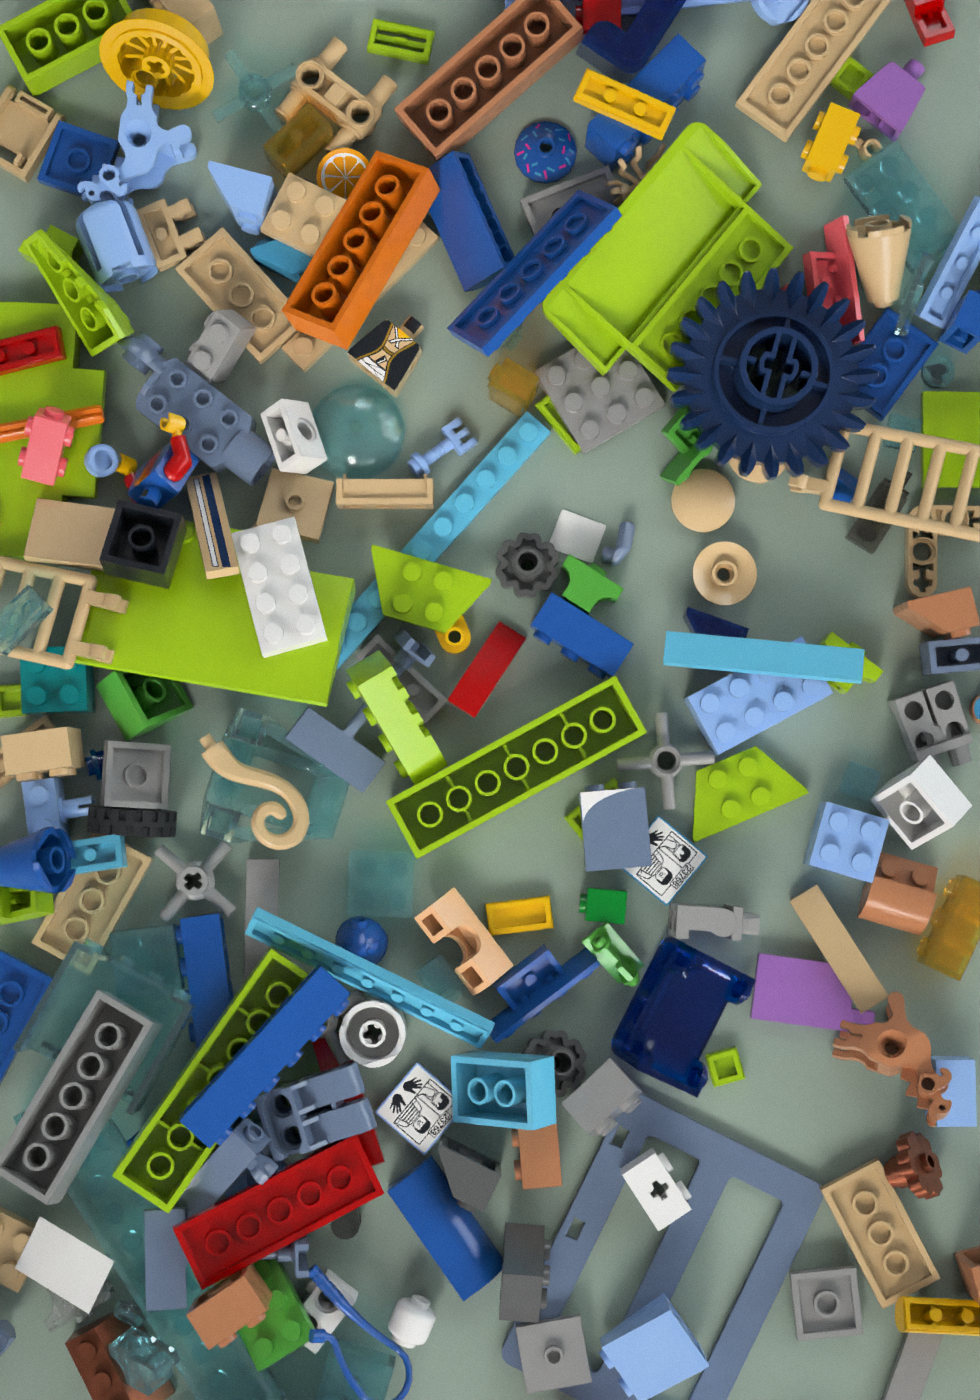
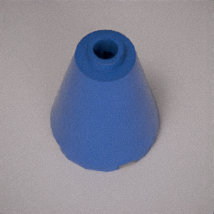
M46 827L1 846L0 886L52 894L65 892L72 885L76 869H71V858H76L70 837L61 828Z

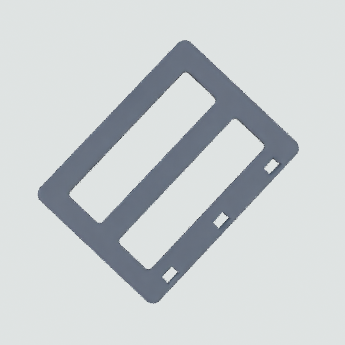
M641 1094L639 1098L642 1102L629 1114L622 1112L615 1119L618 1123L617 1126L604 1136L550 1247L549 1260H544V1265H550L549 1286L542 1287L547 1288L546 1309H540L539 1320L560 1317L626 1180L622 1176L620 1168L637 1158L645 1140L649 1136H654L698 1159V1165L687 1185V1190L692 1196L687 1201L692 1210L668 1225L622 1322L663 1292L669 1301L671 1300L730 1178L735 1177L781 1200V1207L707 1359L709 1367L701 1372L688 1399L727 1400L823 1200V1195L819 1189L821 1185L815 1180ZM619 1125L629 1130L621 1147L611 1144ZM575 1217L584 1222L576 1239L566 1235ZM514 1321L502 1346V1358L508 1365L523 1372L515 1324L523 1322ZM602 1361L598 1369L593 1370L590 1368L592 1383L558 1388V1390L577 1400H637L634 1394L629 1397L618 1381L621 1375L615 1366L609 1369L604 1361Z

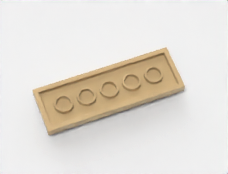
M812 0L737 100L735 107L786 143L892 0Z

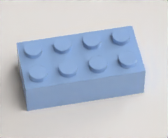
M802 636L792 641L793 643L806 644ZM734 672L683 700L710 750L714 751V756L826 698L833 694L828 682L824 680Z

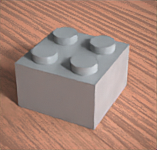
M609 1058L561 1104L588 1135L597 1137L602 1134L604 1137L617 1126L618 1123L615 1119L622 1112L629 1114L642 1102L639 1096L644 1091L616 1061Z

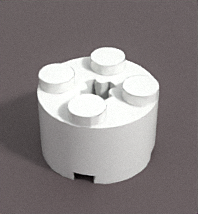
M375 997L365 998L354 1005L344 1016L339 1030L340 1044L345 1054L351 1060L368 1068L381 1067L393 1061L402 1050L407 1036V1024L402 1011ZM370 1024H374L375 1028L382 1030L378 1035V1039H374L372 1035H366L365 1032L368 1031Z

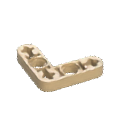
M933 505L929 519L945 522V516L947 513L952 512L953 505ZM919 506L913 508L908 514L916 516ZM967 506L963 526L969 525V519L980 518V506ZM973 523L969 527L980 529V523ZM905 527L906 591L916 599L930 596L937 587V536L946 535L922 531V535L929 534V538L918 537L913 539V535L919 534L920 530ZM921 543L928 547L929 557L927 560L920 561L914 557L913 547L915 544ZM929 565V570L922 571V579L928 582L929 586L920 592L919 587L913 584V581L918 580L920 577V569L914 571L913 566L924 567Z

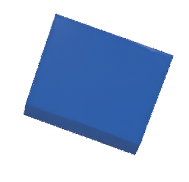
M843 468L840 469L833 499L850 502L853 499L858 479Z

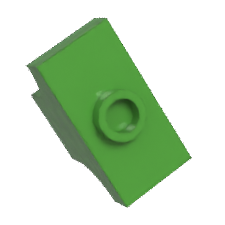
M569 554L561 569L568 577V587L561 598L587 615L599 602L611 601L615 603L624 588L606 578L607 572L594 563L588 566Z

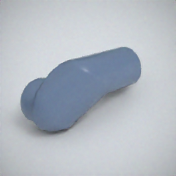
M620 523L614 549L606 546L602 550L600 561L603 564H610V567L617 566L630 551L635 532V525L633 523Z

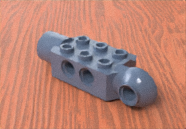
M142 331L138 337L130 336L117 342L125 350L121 355L125 361L143 375H146L149 370L153 372L137 395L136 409L159 428L162 417L169 419V412L182 416L186 421L182 435L186 436L189 450L217 473L229 469L250 486H254L266 474L274 463L275 456L271 445L255 433L257 423L252 416L176 357L166 360L161 356L164 349ZM164 431L172 438V433Z

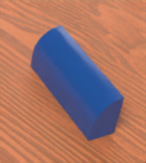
M451 151L428 167L440 188V192L430 207L429 212L464 291L468 292L486 287L515 256L470 154Z
M432 1155L388 1185V1194L463 1301L487 1285L502 1271V1255L474 1215L457 1204L458 1199L453 1197L446 1175Z

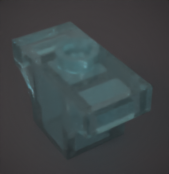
M134 1326L108 1345L110 1356L117 1361L123 1370L126 1384L147 1396L151 1395L173 1376L172 1367L180 1361L177 1349Z

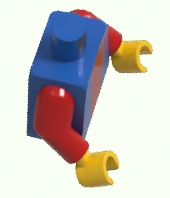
M169 412V419L161 418L160 429L172 433L170 443L143 464L136 473L137 461L120 453L122 461L121 463L119 462L116 472L125 475L124 482L128 489L127 493L133 503L160 509L181 491L200 459L189 450L186 436L182 435L186 425V421L182 416Z

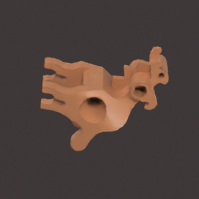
M891 992L887 999V1022L859 1025L845 1020L841 1021L840 1028L849 1031V1033L841 1031L839 1038L834 1039L833 1047L839 1049L834 1048L832 1057L840 1060L860 1062L867 1070L889 1077L901 1073L900 1079L910 1083L905 1095L918 1099L917 1108L928 1110L926 1116L927 1124L935 1127L938 1120L948 1116L952 1106L951 1100H945L941 1096L948 1089V1084L952 1079L951 1072L946 1068H941L940 1073L942 1076L935 1073L931 1064V1044L928 1037L922 1031L912 1027L907 1021L903 995L899 992Z

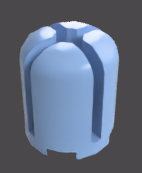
M116 199L97 202L83 211L76 219V233L94 281L106 293L124 291L123 284L131 283L139 278L143 284L158 273L156 260L137 210L128 201Z

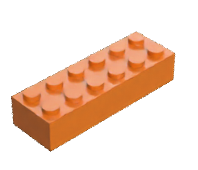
M377 150L375 151L281 310L295 330L348 350L440 192V188L429 168Z

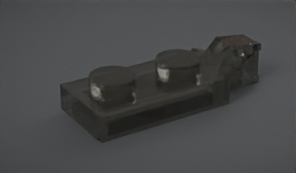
M907 471L903 488L912 476V473ZM884 478L877 485L865 506L884 509L891 481ZM904 489L902 490L897 509L899 513L908 500L909 492ZM857 517L844 538L872 555L892 524Z

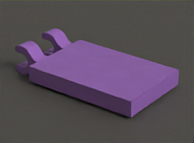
M757 953L750 1018L847 1031L840 1028L842 1020L864 1025L874 1023L875 1012H872V1010H867L861 1014L858 1009L851 1008L852 999L828 962Z

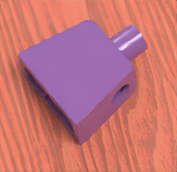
M910 59L903 69L896 63L889 62L854 93L848 107L854 112L859 113L863 119L895 143L926 89L923 84L917 81L925 72L924 66L915 59Z

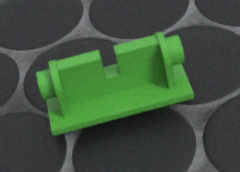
M608 922L581 940L618 984L622 982L624 985L634 987L639 983L638 970L644 967L645 964Z

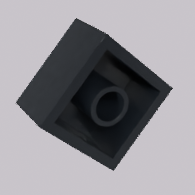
M118 500L99 559L104 573L169 589L187 532L183 514Z

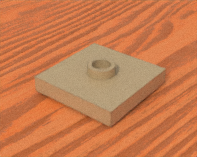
M272 468L256 527L295 517L301 540L319 544L334 490V482L297 473L281 472L279 469Z

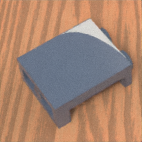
M637 781L617 783L618 789L605 790L604 784L585 786V792L578 793L584 846V869L586 872L652 866L645 787L637 788Z

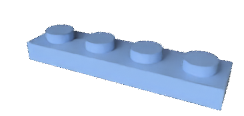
M974 196L914 312V315L941 329H945L980 261V196Z

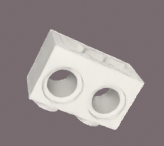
M327 1268L324 1274L343 1294L350 1305L353 1306L359 1292ZM311 1280L305 1288L309 1293L302 1301V1304L308 1316L316 1319L318 1325L314 1328L325 1329L327 1333L332 1334L345 1314L332 1302L325 1301L321 1297L322 1290ZM308 1342L304 1346L316 1354L324 1343Z

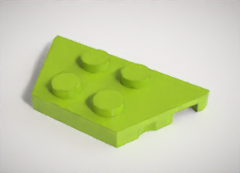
M373 544L371 547L382 613L385 617L446 634L492 583V579Z
M753 746L695 771L693 832L691 838L693 842H697L809 793L803 785L758 747Z

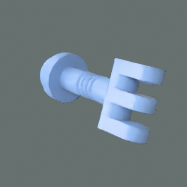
M459 417L442 428L441 432L446 439L423 455H420L418 452L410 455L411 459L407 461V465L416 477L423 474L428 475L430 473L428 466L453 448L459 456H462L478 444L474 437L464 444L461 441L471 433L467 427L458 433L454 432L463 423Z

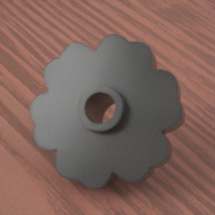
M522 532L517 536L516 542L513 540L504 541L502 548L496 554L500 565L497 566L495 574L500 580L501 586L505 589L513 588L514 595L518 598H535L538 590L549 591L558 578L559 574L555 566L559 562V555L555 551L554 545L550 542L542 543L541 537L537 533L528 534ZM524 561H530L533 564V569L531 571L523 570L521 564Z
M563 1030L543 1031L540 1038L529 1039L526 1047L521 1052V1054L554 1056L556 1061V1067L554 1068L556 1097H563L567 1089H577L580 1086L581 1080L586 1075V1070L581 1065L586 1059V1053L582 1049L581 1043L576 1039L568 1040L567 1033Z

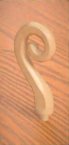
M210 733L202 737L199 741L206 751L201 755L217 774L233 782L272 791L288 804L292 812L293 822L288 831L282 834L269 832L264 822L269 815L278 820H283L287 815L285 808L276 801L263 802L257 806L251 818V828L256 839L266 847L275 850H286L298 845L307 833L310 819L307 804L298 789L276 774L241 763L232 754L223 740L216 743Z

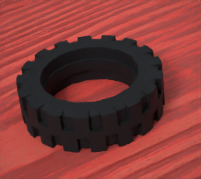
M89 806L87 832L135 837H174L176 835L177 812L161 809Z

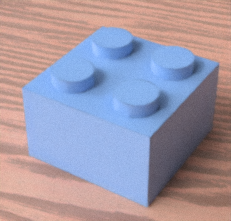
M827 801L820 802L802 864L872 883L890 820Z

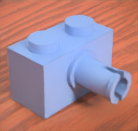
M62 778L21 782L28 835L46 827H54L55 829L61 828L71 839L68 819L88 816V807L83 808L82 806L96 804L94 795L65 800Z

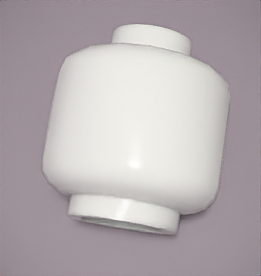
M413 1294L411 1298H401L397 1301L388 1321V1328L392 1333L391 1338L393 1341L406 1348H415L416 1345H422L427 1341L436 1321L435 1312L429 1307L430 1301L428 1299Z

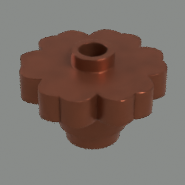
M913 1131L900 1135L899 1139L896 1140L899 1152L884 1164V1173L887 1181L894 1188L900 1187L904 1189L909 1187L910 1191L919 1199L924 1197L928 1200L940 1196V1192L943 1190L940 1178L943 1174L938 1157L932 1152L930 1142L920 1132L915 1134Z

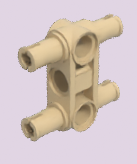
M336 37L331 39L318 57L310 58L297 67L296 76L290 83L291 91L275 109L276 115L285 123L290 124L305 103L313 105L338 124L341 129L325 147L327 154L335 149L350 148L355 141L359 142L365 137L370 136L376 128V122L382 116L383 111L381 108L397 90V84L390 77L382 75L368 95H362L332 72L333 68L348 51L347 46ZM310 76L319 78L315 84L308 85L304 83L305 79ZM359 114H365L369 117L363 123H357L353 119Z

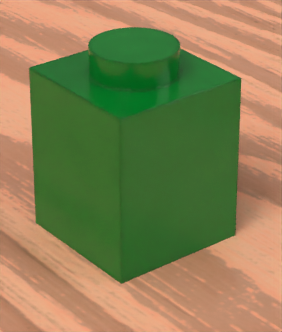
M586 887V894L580 893L578 913H584L585 921L625 924L627 891Z

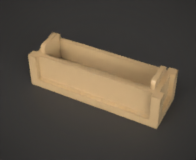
M343 474V479L336 478V505L338 509H434L433 478H427V474H423V479H348L347 474Z

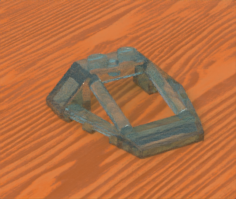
M238 708L222 738L223 742L236 759L250 766L252 758L255 756L316 775L307 803L310 819L309 827L303 840L333 839L350 784L288 741L285 736L289 731L271 717ZM267 734L306 758L264 746L265 735ZM212 770L203 798L200 834L230 843L258 841L251 827L237 826L240 815L252 818V814L257 808L255 805L239 801L244 784L230 781ZM269 815L265 819L266 823L286 829H266L273 834H282L291 827L293 817L286 815L283 820H278Z

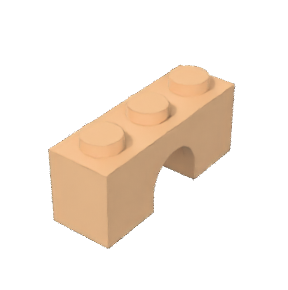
M455 887L414 917L433 944L443 937L451 938L459 944L462 949L463 960L454 969V972L473 996L492 985L513 966L505 952L500 948Z

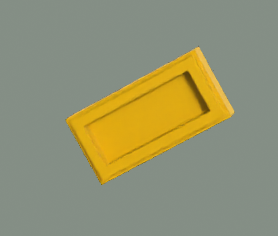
M549 895L485 903L488 930L491 936L554 928Z

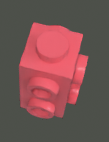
M46 406L45 409L39 407L34 417H28L24 435L30 436L27 447L22 446L18 459V466L23 467L21 478L54 486L58 476L64 477L68 459L63 457L65 446L71 447L75 428L70 427L72 416L65 415V412L60 408Z

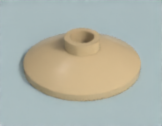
M722 541L713 543L700 552L693 565L692 577L697 591L704 599L716 605L728 606L739 603L751 593L757 579V568L753 557L744 547L733 542ZM721 569L726 570L729 574L728 580H720L717 576L718 571Z

